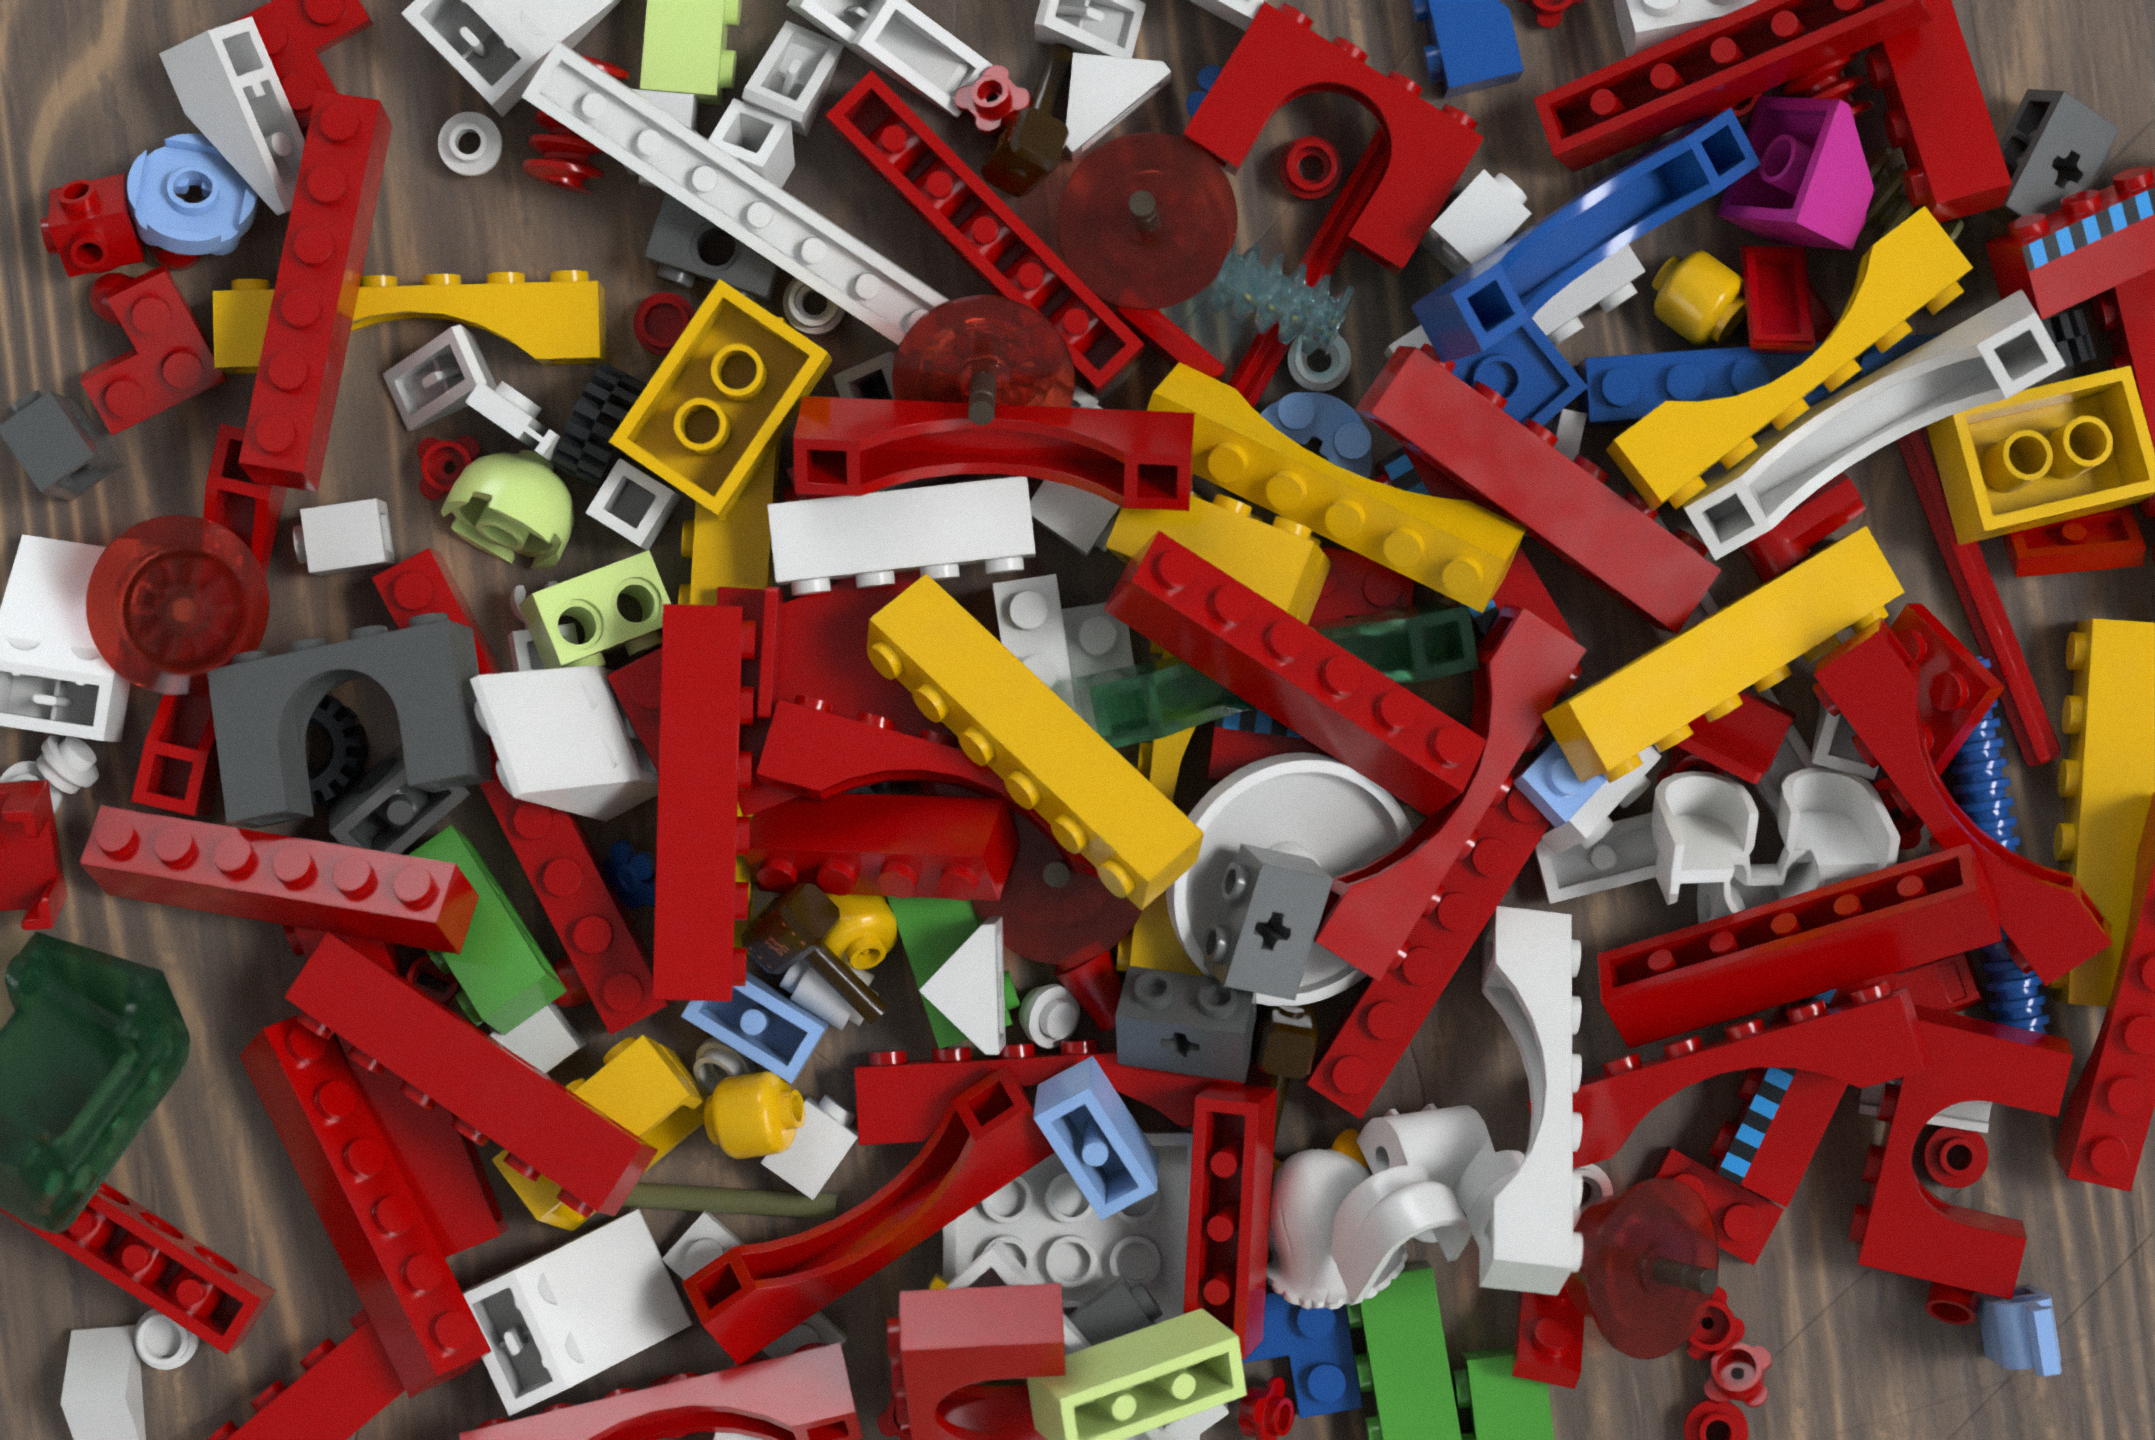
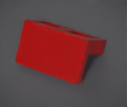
M766 586V589L718 587L717 606H743V620H756L755 660L742 659L741 685L754 686L753 719L772 720L777 704L784 592L779 587Z
M1745 688L1738 693L1743 702L1741 706L1712 722H1708L1704 714L1692 720L1688 724L1693 734L1675 746L1757 785L1770 770L1797 713Z

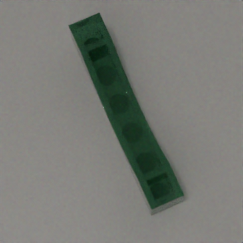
M1449 597L1311 627L1398 684L1421 682L1479 669L1469 607ZM1176 656L1076 677L1084 721L1113 748L1167 737L1212 720L1257 709Z

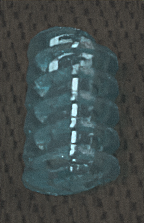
M1235 242L1215 280L1208 299V309L1218 313L1232 300L1231 319L1233 322L1240 324L1256 311L1255 331L1257 333L1265 334L1278 321V341L1287 345L1302 332L1301 351L1303 354L1310 356L1323 343H1326V357L1348 314L1354 297V286L1348 284L1334 298L1329 296L1330 275L1325 273L1312 287L1307 286L1308 265L1301 263L1289 276L1283 275L1284 254L1278 252L1264 266L1259 264L1260 243L1254 242L1242 255L1236 253L1237 243Z

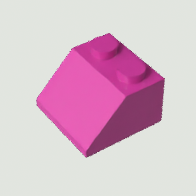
M1759 96L1746 137L1761 164L1726 188L1717 216L1774 244L1853 251L1857 237L1866 222V212L1874 192V186L1850 105L1840 99Z

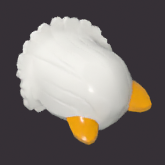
M1345 1129L1338 1135L1330 1149L1303 1150L1290 1156L1284 1162H1280L1273 1157L1268 1242L1273 1256L1267 1259L1266 1280L1272 1285V1290L1276 1294L1282 1295L1289 1303L1300 1305L1308 1310L1312 1308L1323 1309L1325 1307L1332 1310L1338 1309L1344 1304L1351 1306L1358 1304L1353 1303L1331 1255L1333 1217L1352 1189L1372 1176L1368 1171V1163L1356 1141L1360 1134L1355 1129ZM1407 1241L1391 1256L1364 1299H1371L1377 1295L1378 1291H1383L1390 1285L1391 1280L1396 1279L1405 1267L1404 1263L1408 1258V1253L1405 1249Z

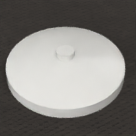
M1304 752L1285 753L1257 760L1239 768L1211 788L1188 815V818L1204 832L1197 863L1166 889L1167 909L1176 938L1184 952L1205 976L1216 978L1203 965L1205 961L1203 957V943L1208 928L1213 923H1217L1224 900L1222 896L1223 877L1227 867L1232 862H1236L1241 843L1311 858L1334 878L1364 867L1394 849L1413 831L1405 813L1387 790L1332 756ZM1313 942L1295 1001L1256 993V1004L1299 1006L1318 1002L1347 990L1367 975Z

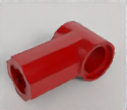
M1841 472L1795 507L1772 530L1740 548L1764 583L1811 553L1809 547L1866 511L1861 495L1850 478Z

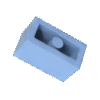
M747 971L746 986H733L732 1001H690L681 1015L684 1019L791 1084L802 1072L830 1025L792 1002L790 997Z
M1093 1055L1037 1085L1033 1119L1100 1220L1157 1192L1159 1156Z

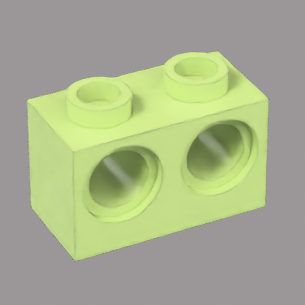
M648 550L534 592L521 602L519 607L544 668L554 669L589 665L603 667L607 665L604 654L625 647L628 656L631 657L661 645L663 604H671L651 553ZM619 594H628L638 600L643 612L641 622H630L622 617L617 608ZM560 616H572L582 624L585 631L583 644L569 643L561 636L558 628Z

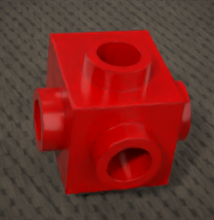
M125 173L91 181L86 179L74 180L63 187L49 190V215L42 217L40 220L42 237L50 255H60L68 277L87 273H106L119 266L144 261V242L139 238L136 224L129 213Z

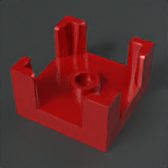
M49 781L0 783V911L27 909L21 922L22 930L53 929L68 895Z

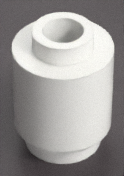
M804 959L788 969L779 985L792 993L790 998L792 1002L841 1031L848 1021L860 1027L864 1020ZM849 967L868 987L870 986L875 977L874 975L865 970Z

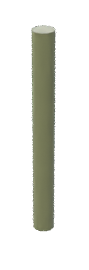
M637 1182L622 1207L833 1220L837 1215L838 1195L818 1193L815 1199L812 1200L802 1192Z

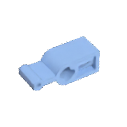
M2033 1285L2015 1287L2012 1300L1979 1293L1978 1315L1986 1358L2005 1369H2034L2036 1376L2045 1377L2062 1373L2061 1355L2050 1294Z

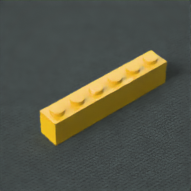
M1866 525L1830 543L1543 713L1542 717L1580 783L1600 774H1604L1608 783H1611L1640 767L1643 762L1638 753L1652 744L1656 746L1660 753L1691 736L1693 731L1688 723L1702 714L1705 715L1708 722H1712L1741 706L1743 702L1738 693L1753 684L1759 693L1789 677L1792 672L1787 663L1802 655L1806 663H1809L1841 645L1835 634L1848 626H1851L1854 633L1857 634L1880 617L1885 619L1889 614L1884 605L1905 593Z
M927 573L869 619L867 651L870 661L878 672L887 679L893 680L896 678L913 694V699L919 710L933 722L938 723L942 721L958 737L960 746L973 762L980 766L987 764L1004 780L1008 793L1016 803L1025 809L1030 810L1033 808L1051 825L1053 835L1066 850L1074 854L1080 852L1094 865L1103 884L1115 896L1119 898L1127 897L1142 911L1197 863L1204 832Z
M2092 618L2077 621V632H2070L2066 645V666L2068 670H2074L2073 696L2067 695L2065 697L2062 708V730L2064 733L2070 734L2069 759H2062L2058 770V794L2060 797H2066L2065 822L2058 823L2055 829L2053 851L2055 860L2062 861L2061 871L2074 874L2111 924L2112 945L2047 985V988L2054 989L2053 1001L2108 1007L2129 920L2137 851L2152 796L2155 792V623Z

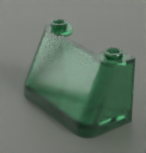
M35 932L20 953L9 962L5 973V984L15 1012L0 1030V1208L30 1226L59 1234L67 1230L74 1223L180 1076L187 1063L191 1040L187 1026L162 970Z

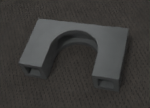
M428 613L411 617L409 619L410 627L388 632L387 626L360 627L349 631V640L328 644V640L324 638L303 639L289 644L290 653L269 657L267 651L237 653L229 657L230 665L207 670L226 822L256 829L314 817L305 754L307 726L316 706L332 689L356 678L371 677L387 691L396 707L409 787L435 793L494 781L488 734L483 730L476 718L474 704L477 702V698L470 682L471 678L479 675L473 628L449 620L446 613Z

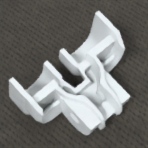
M1814 767L1801 769L1787 776L1781 786L1777 814L1778 831L1785 846L1777 864H1750L1749 854L1755 846L1759 812L1752 796L1740 783L1729 777L1712 772L1689 771L1675 773L1664 778L1655 788L1651 820L1652 836L1658 848L1655 877L1667 905L1678 902L1680 884L1698 883L1697 912L1699 924L1824 887L1825 879L1854 878L1896 865L1900 836L1877 790L1869 781L1858 775L1831 768Z
M1432 1103L1427 1104L1419 1112L1399 1114L1396 1109H1390L1383 1117L1372 1118L1364 1126L1356 1139L1373 1175L1352 1189L1333 1217L1331 1255L1353 1303H1359L1364 1300L1391 1256L1403 1243L1428 1229H1432L1448 1262L1457 1260L1467 1245L1471 1234H1473L1480 1248V1224L1493 1199L1519 1171L1525 1154L1516 1150L1495 1152L1484 1120L1472 1107L1464 1105L1437 1109ZM1580 1209L1577 1212H1573V1229L1576 1227L1581 1216Z

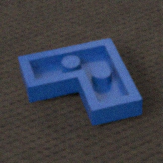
M1273 1290L1266 1291L1263 1341L1245 1360H1242V1363L1289 1356L1300 1419L1363 1408L1346 1305L1344 1304L1340 1308L1332 1310L1327 1307L1308 1310L1300 1305L1289 1303L1282 1295L1276 1294Z

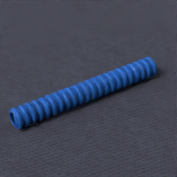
M1983 656L1976 657L1986 668L1991 667L1990 659H1983ZM1996 699L1954 756L1955 764L1949 766V772L1951 775L1957 774L1958 784L1953 785L1952 790L1953 794H1960L1961 804H1958L1960 808L1980 829L2004 847L2016 853L2015 846L2020 845L2021 840L2020 836H2013L2012 826H2016L2018 822L2016 816H2010L2008 807L2014 805V798L2006 796L2005 787L2010 786L2011 781L2010 777H2003L2002 767L2007 766L2008 763L2007 758L2000 757L1999 747L2004 746V739L2002 737L1997 738L1995 728L2001 726L2000 718H1993L1992 708L1998 706ZM2000 926L2002 941L1979 948L1980 952H1986L1988 961L1982 963V969L1985 972H1990L1991 980L1985 983L1986 991L1993 992L1994 1000L1988 1003L1989 1010L1996 1011L1997 1020L1993 1022L2053 1036L2052 1033H2046L2045 1024L2050 1023L2051 1020L2050 1014L2042 1012L2041 1005L2047 1003L2046 994L2039 993L2038 985L2043 982L2034 970L2029 974H2025L2016 965L2005 946V942L2010 938Z

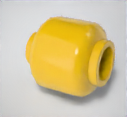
M1703 250L1689 254L1682 261L1675 256L1671 257L1661 267L1652 282V288L1658 291L1654 303L1655 316L1694 345L1704 346L1713 340L1719 344L1725 342L1746 316L1743 278Z
M825 894L839 908L840 922L823 943L848 967L857 970L869 969L882 962L899 938L896 918L891 910L887 896L849 894L840 896Z
M770 1070L731 1075L721 1079L713 1094L707 1097L704 1105V1123L709 1139L714 1145L720 1146L724 1153L734 1159L774 1155L788 1150L795 1139L796 1129L801 1128L805 1121V1106L800 1092L796 1089L792 1090L786 1080Z

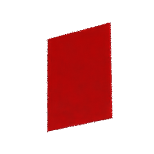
M907 572L894 573V585L875 588L852 609L839 582L830 585V592L803 595L783 603L777 701L780 699L794 703L797 695L809 696L833 705L832 714L857 720L858 713H870L892 720L896 723L894 731L919 738L921 730H932L957 737L942 721L936 723L928 719L917 707L913 694L896 678L890 680L880 674L868 656L869 619L911 586ZM753 719V725H740L739 751H752L751 790H738V802L744 816L752 815L800 796L760 785L756 771L772 720Z

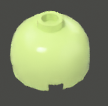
M520 450L518 454L501 452L479 457L463 470L451 488L441 509L443 517L451 512L455 515L456 518L451 529L477 549L511 564L515 559L513 551L528 557H535L530 568L538 570L555 567L567 545L575 521L574 504L565 483L553 472V464L542 455L530 450Z

